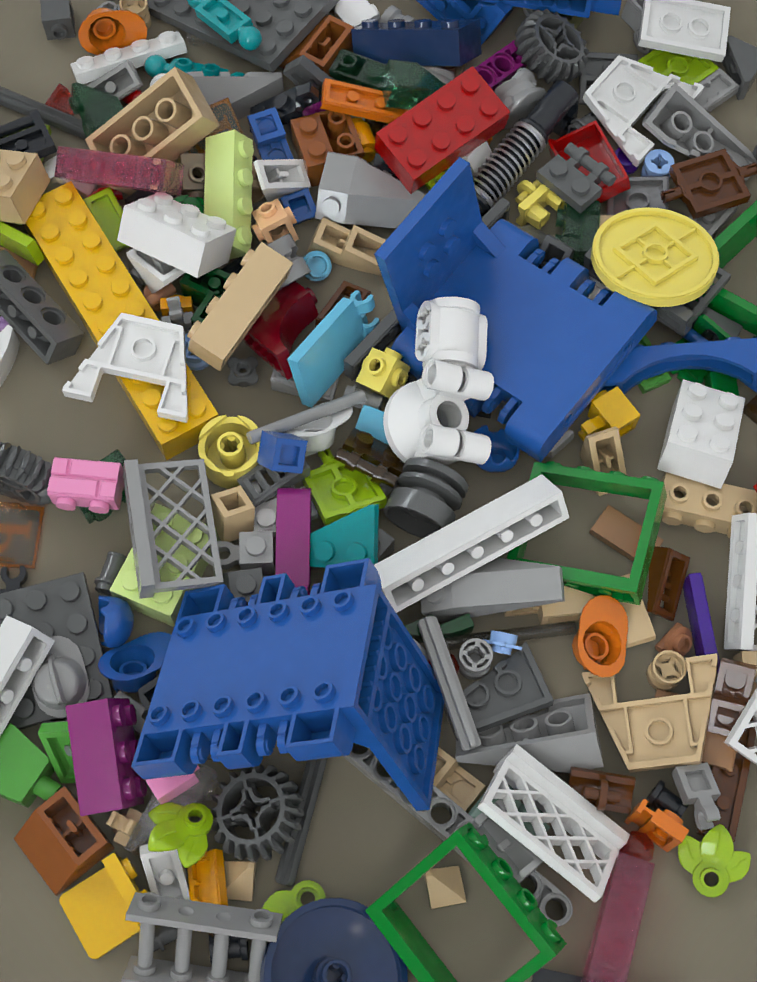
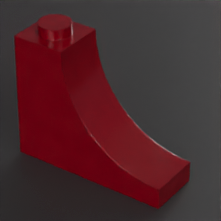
M296 281L282 288L275 294L243 339L247 346L287 380L293 377L287 360L290 356L292 345L302 330L319 315L315 306L318 300L314 292L309 287L304 288Z

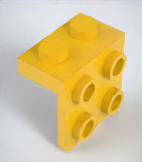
M115 852L101 860L105 866L103 869L63 893L59 899L60 905L85 951L92 959H99L140 932V922L126 921V912L135 892L148 893L146 889L139 890L134 881L138 874L129 858L126 857L122 860Z

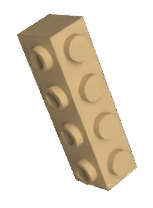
M263 242L259 244L255 251L251 248L248 250L240 263L243 266L238 274L231 273L223 286V289L226 291L220 298L215 296L205 310L208 314L202 323L197 320L187 334V337L190 338L188 351L218 371H221L288 278L292 269L293 262Z
M665 472L661 480L665 484L667 494L662 521L668 525H688L694 527L699 532H718L727 534V537L730 538L732 515L748 512L757 513V492L755 490L724 483L722 488L719 489Z

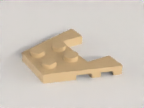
M717 653L685 658L691 690L688 694L619 703L615 675L612 677H599L591 672L582 673L583 679L630 773L701 764L719 664Z

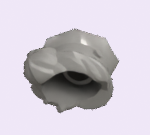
M519 68L510 80L503 82L494 91L510 111L504 129L512 128L519 119L526 118L546 93L544 88L536 87L537 80L529 69Z

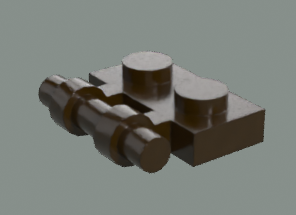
M356 428L351 431L334 458L345 464L344 468L352 472L357 470L371 477L372 482L378 485L383 483L391 488H394L405 464L396 456L388 444Z

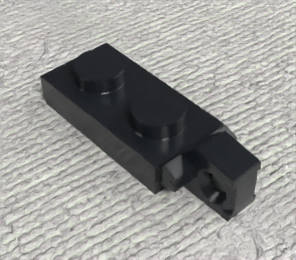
M310 82L295 86L251 107L250 115L275 107L282 125H285L292 119L302 117L304 108L319 102L320 91L311 85Z

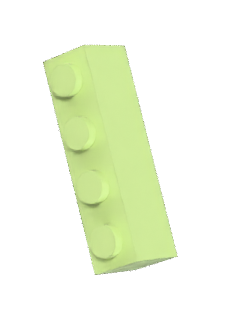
M235 129L205 138L204 214L220 217L226 221L227 225L236 228L229 260L245 256L251 248L253 140Z

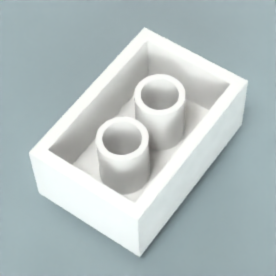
M156 192L151 196L124 205L117 241L198 278L229 262L236 228L227 225L226 221L220 217L208 216L199 212L200 210L196 206L181 204L173 200V197L167 193Z
M683 379L672 406L657 469L721 489L734 460L745 398Z

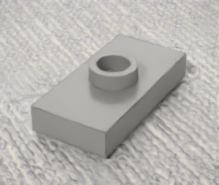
M719 68L699 82V84L704 86V89L695 101L709 113L738 93L740 86Z

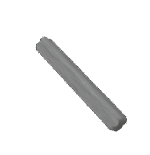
M435 616L425 617L418 621V628L460 747L463 751L474 749L481 745V740L440 625Z

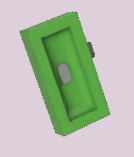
M67 719L66 721L59 722L51 720L41 722L37 734L60 783H76Z

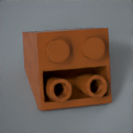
M331 15L325 16L279 67L284 69L286 64L304 55L312 60L329 77L334 78L353 52L351 29L354 26Z
M326 110L290 120L292 143L298 159H303L311 187L320 185L328 151L358 156L360 158L365 156L351 115Z
M65 786L34 810L14 838L56 896L115 849L90 815L80 816L78 799Z

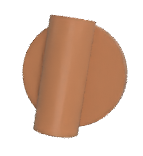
M169 283L156 293H151L146 285L142 292L153 311H161L160 298H169L177 293L172 283Z
M676 622L655 645V649L659 653L664 650H672L684 657L692 647V632L689 628Z

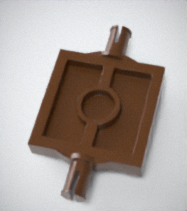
M724 148L670 166L669 174L676 187L661 191V200L666 204L667 202L681 199L686 204L693 219L748 203L751 194L745 185L744 178L757 175V163L753 162L739 167L731 160Z

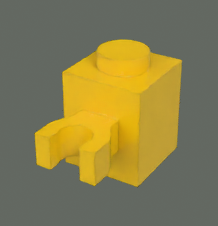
M618 386L609 392L603 390L592 399L587 415L590 419L581 424L580 428L582 430L578 432V436L584 442L587 435L616 426L619 428L621 438L636 428L641 415Z

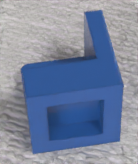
M262 430L257 463L271 471L302 474L308 441L294 434Z

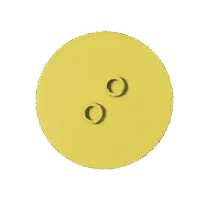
M646 207L625 210L607 219L594 236L591 261L598 278L611 291H616L627 298L648 306L672 307L691 302L699 298L710 288L718 270L719 252L710 234L694 220L671 210Z

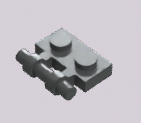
M570 142L565 147L564 152L571 158L566 161L557 154L537 171L536 179L581 213L601 196L602 188L598 184L602 181L610 187L614 184L617 177L609 172L610 168L603 162L598 163L589 156L590 152L585 148H578ZM583 166L591 173L586 176L578 168Z

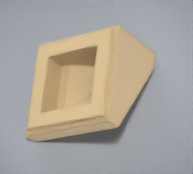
M224 861L228 900L253 902L256 863L250 861Z
M459 866L431 869L424 875L431 909L466 903Z

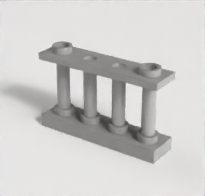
M135 892L126 912L125 920L140 922L138 956L131 955L121 982H260L261 963L265 955L267 941L277 942L283 914L270 912L266 909L254 910L159 896L151 892ZM155 925L177 928L175 962L153 958ZM192 930L215 934L212 967L190 964ZM230 936L252 939L249 973L227 970Z

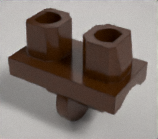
M571 767L568 785L593 804L596 810H607L630 814L632 795L636 782L635 777Z

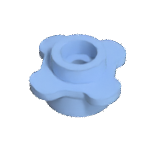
M491 630L490 639H483L488 644H492L493 652L511 655L512 649L522 650V647L516 646L518 636L514 634Z

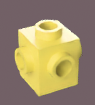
M372 347L369 355L363 360L362 369L356 382L389 399L397 389L405 385L410 366L401 361L402 354L388 347L385 348L384 352Z

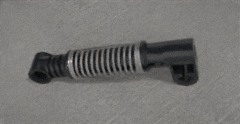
M556 80L527 117L519 119L514 124L510 133H507L506 138L502 139V143L498 144V148H494V153H490V158H486V163H482V168H478V173H474L473 180L481 218L494 206V202L495 204L498 202V197L499 199L505 197L506 192L510 191V187L514 186V182H517L527 167H530L531 162H534L535 158L538 157L539 153L547 145L548 136L552 132L560 137L568 133V126L578 115L579 96L576 90L567 82Z

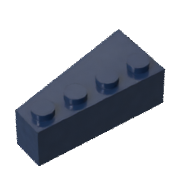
M367 19L361 21L362 25L351 29L354 65L462 66L482 54L480 19H446L437 21L419 19L414 22H405L404 19L388 20V23H379L378 19Z

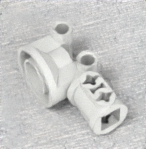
M439 297L424 301L419 308L416 323L415 356L419 361H423L422 378L397 389L389 398L383 417L384 432L388 444L396 456L404 463L410 458L421 457L444 465H449L459 460L483 465L490 456L492 447L490 438L487 435L466 431L469 424V412L464 401L469 398L486 401L494 387L492 373L482 370L486 361L488 323L486 316L480 314V305L476 301L462 297Z

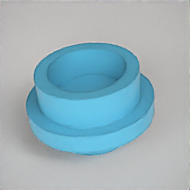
M311 251L304 256L311 270L305 276L307 279L317 282L329 276L332 264L327 254L322 251Z

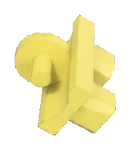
M522 180L517 185L519 195L515 198L519 204L518 210L520 213L516 223L521 227L529 223L540 230L550 218V213L544 207L549 205L555 211L560 212L567 203L538 180H535L533 183L528 180Z

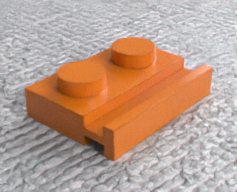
M643 799L631 810L624 822L628 825L634 822L640 827L637 832L664 851L669 852L683 842L690 830L682 825L684 821L677 814L667 809L661 811L659 808L653 812L646 807L649 801Z

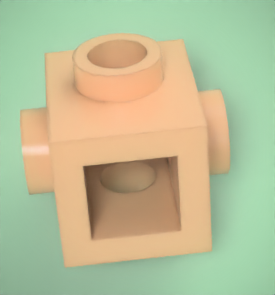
M278 198L271 202L263 203L258 209L252 211L256 221L252 225V229L259 242L265 240L269 244L289 233L294 242L299 240L293 224L297 223L296 218L289 206L283 208Z

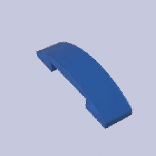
M275 107L247 116L261 160L294 159L286 140V132ZM308 188L278 199L283 208L289 206L294 214L297 223L293 224V226L315 218L316 206Z

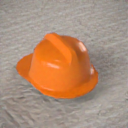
M95 9L81 23L78 30V39L81 46L87 52L94 55L104 54L107 49L114 47H127L136 40L147 38L145 21L138 14L126 10Z
M599 595L590 599L583 607L579 630L573 638L572 649L576 660L583 666L584 670H588L599 677H612L619 673L625 662L628 616L624 607L617 599L608 595Z

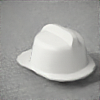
M353 408L344 409L284 433L294 434L308 441L305 457L324 451L333 445L336 427L351 417Z

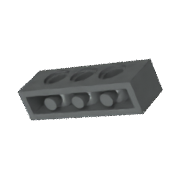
M6 249L0 251V315L47 365L75 355L85 333Z

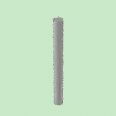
M361 389L246 433L247 439L252 445L260 442L262 430L284 433L363 403L367 400L366 394Z

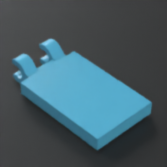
M356 290L350 295V299L343 297L288 357L287 360L303 405L312 408L343 373L344 359L380 323L379 318H375L368 324L365 314L375 308L373 295L370 294L362 301L360 291Z

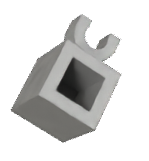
M273 531L239 532V545H234L227 541H217L219 552L227 551L230 553L227 559H220L222 569H229L234 565L240 564L241 570L261 567L263 576L275 575L276 557Z

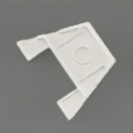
M618 55L586 90L583 100L631 163L638 167L646 155L652 151L655 143L632 128L633 125L656 99L674 83L680 86L694 100L701 95L704 86L696 82L693 85L680 81L681 77L673 74L669 76L659 74L653 71L654 67Z
M121 313L97 343L98 348L89 359H85L78 367L79 372L71 382L67 381L62 389L65 397L93 402L103 373L162 385L165 388L157 409L158 417L187 423L188 398L184 327Z

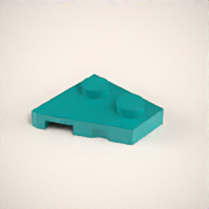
M379 504L368 505L310 533V567L325 568L327 565L370 558L374 565L377 564Z

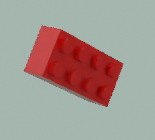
M472 66L376 133L374 149L409 193L412 194L452 166L459 157L463 158L503 130L510 111Z

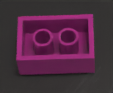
M105 698L65 706L80 816L144 804V797L147 794L146 780L141 778L131 767L139 740H135L133 725L137 723V715L134 705L130 704V699Z

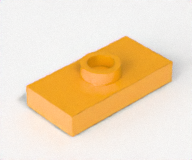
M212 849L206 851L205 855L196 864L187 868L190 900L228 906L223 850Z

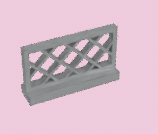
M138 459L124 460L123 481L139 599L151 598L154 596V593L204 588L223 584V574L204 459L138 464ZM197 469L199 480L192 488L177 478L184 470ZM159 473L168 480L159 490H156L146 482L145 474ZM172 483L187 493L178 504L163 495ZM199 487L201 490V494L197 492V489ZM148 493H150L153 496L150 500ZM191 496L203 504L204 510L197 518L182 508ZM157 500L172 509L163 522L151 514L150 508ZM176 514H179L191 523L183 535L167 525ZM204 517H205L206 525L201 522ZM153 524L157 526L155 531H153ZM196 527L208 535L209 541L202 549L187 540V537ZM162 530L177 540L167 553L155 545V538ZM181 544L196 554L187 567L172 557ZM209 548L211 556L206 553ZM157 555H159L162 558V560L159 563ZM202 558L213 566L214 576L201 578L191 570ZM166 562L182 572L175 581L161 582L159 571Z

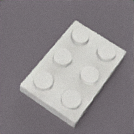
M644 0L638 46L722 62L726 56L731 7L696 0Z

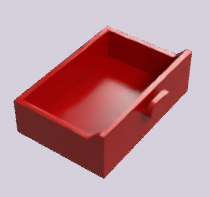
M596 120L556 140L548 139V147L552 159L557 154L566 161L571 157L564 152V149L572 142L578 148L583 147L589 151L591 158L598 163L603 162L610 168L609 172L617 177L614 184L610 187L602 181L598 184L602 188L601 196L585 210L631 189L626 171ZM583 166L578 168L586 176L591 173Z

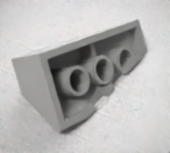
M203 71L187 73L196 81L210 108L227 104L234 122L250 114L251 107L284 92L281 72H247L244 76H230V72H220L219 76H204ZM225 114L223 115L224 119L219 122L220 126L207 136L229 125Z
M676 83L658 97L643 117L642 125L659 141L691 158L725 148L731 160L739 167L753 162L757 163L753 153Z
M328 151L318 189L315 219L321 220L324 217L333 222L397 228L427 193L418 189L410 194L400 180L394 178L392 174L385 170L381 171L368 164L366 160L358 156Z
M497 557L422 598L421 612L425 616L432 614L437 618L438 623H444L468 613L472 618L565 601L562 568L560 566Z
M591 693L555 699L553 706L545 710L478 733L481 745L474 749L463 751L459 741L456 740L455 757L457 762L496 766L518 744L550 771L570 773L571 767L590 770L604 767Z

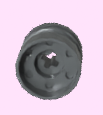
M421 457L410 458L406 460L403 466L402 474L399 475L397 481L399 487L392 490L385 505L384 514L398 528L419 538H425L455 521L456 515L453 511L461 508L462 500L467 494L469 485L459 473L444 464Z

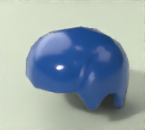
M483 425L474 431V433L487 435L491 440L492 446L486 463L483 465L476 464L479 468L488 472H506L517 464L520 449L506 440L503 428L496 432H491L487 425Z
M98 596L99 633L104 635L105 641L101 642V645L108 648H118L128 640L134 626L132 609L127 601L119 597Z

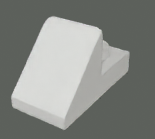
M148 844L139 846L140 858L151 893H156L159 896L190 900L187 870L180 862L177 849L173 851L151 852L148 850Z

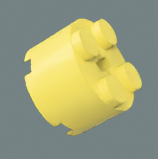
M237 415V417L218 416L210 420L200 432L198 454L200 459H204L206 475L214 484L225 489L240 486L237 479L258 465L257 458L260 442L251 445L246 436L247 432L258 427L249 418Z

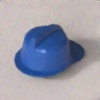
M165 632L148 633L118 648L107 651L99 659L98 668L100 673L106 678L111 679L116 693L119 690L128 693L138 692V689L156 677L157 671L162 668L171 634Z

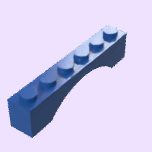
M729 337L721 341L699 339L691 343L676 344L675 342H664L654 346L637 344L599 392L603 390L609 392L618 386L625 395L645 379L681 369H704L720 372L737 378L751 387H757V338L741 339L739 337Z

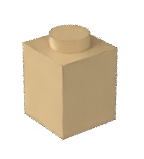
M241 485L210 496L214 525L221 541L231 542L239 539V532L254 531L255 507Z

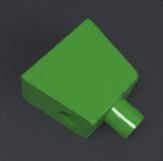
M10 723L0 736V797L29 808L37 796L46 801L63 786L50 778L55 770L49 757L17 727Z

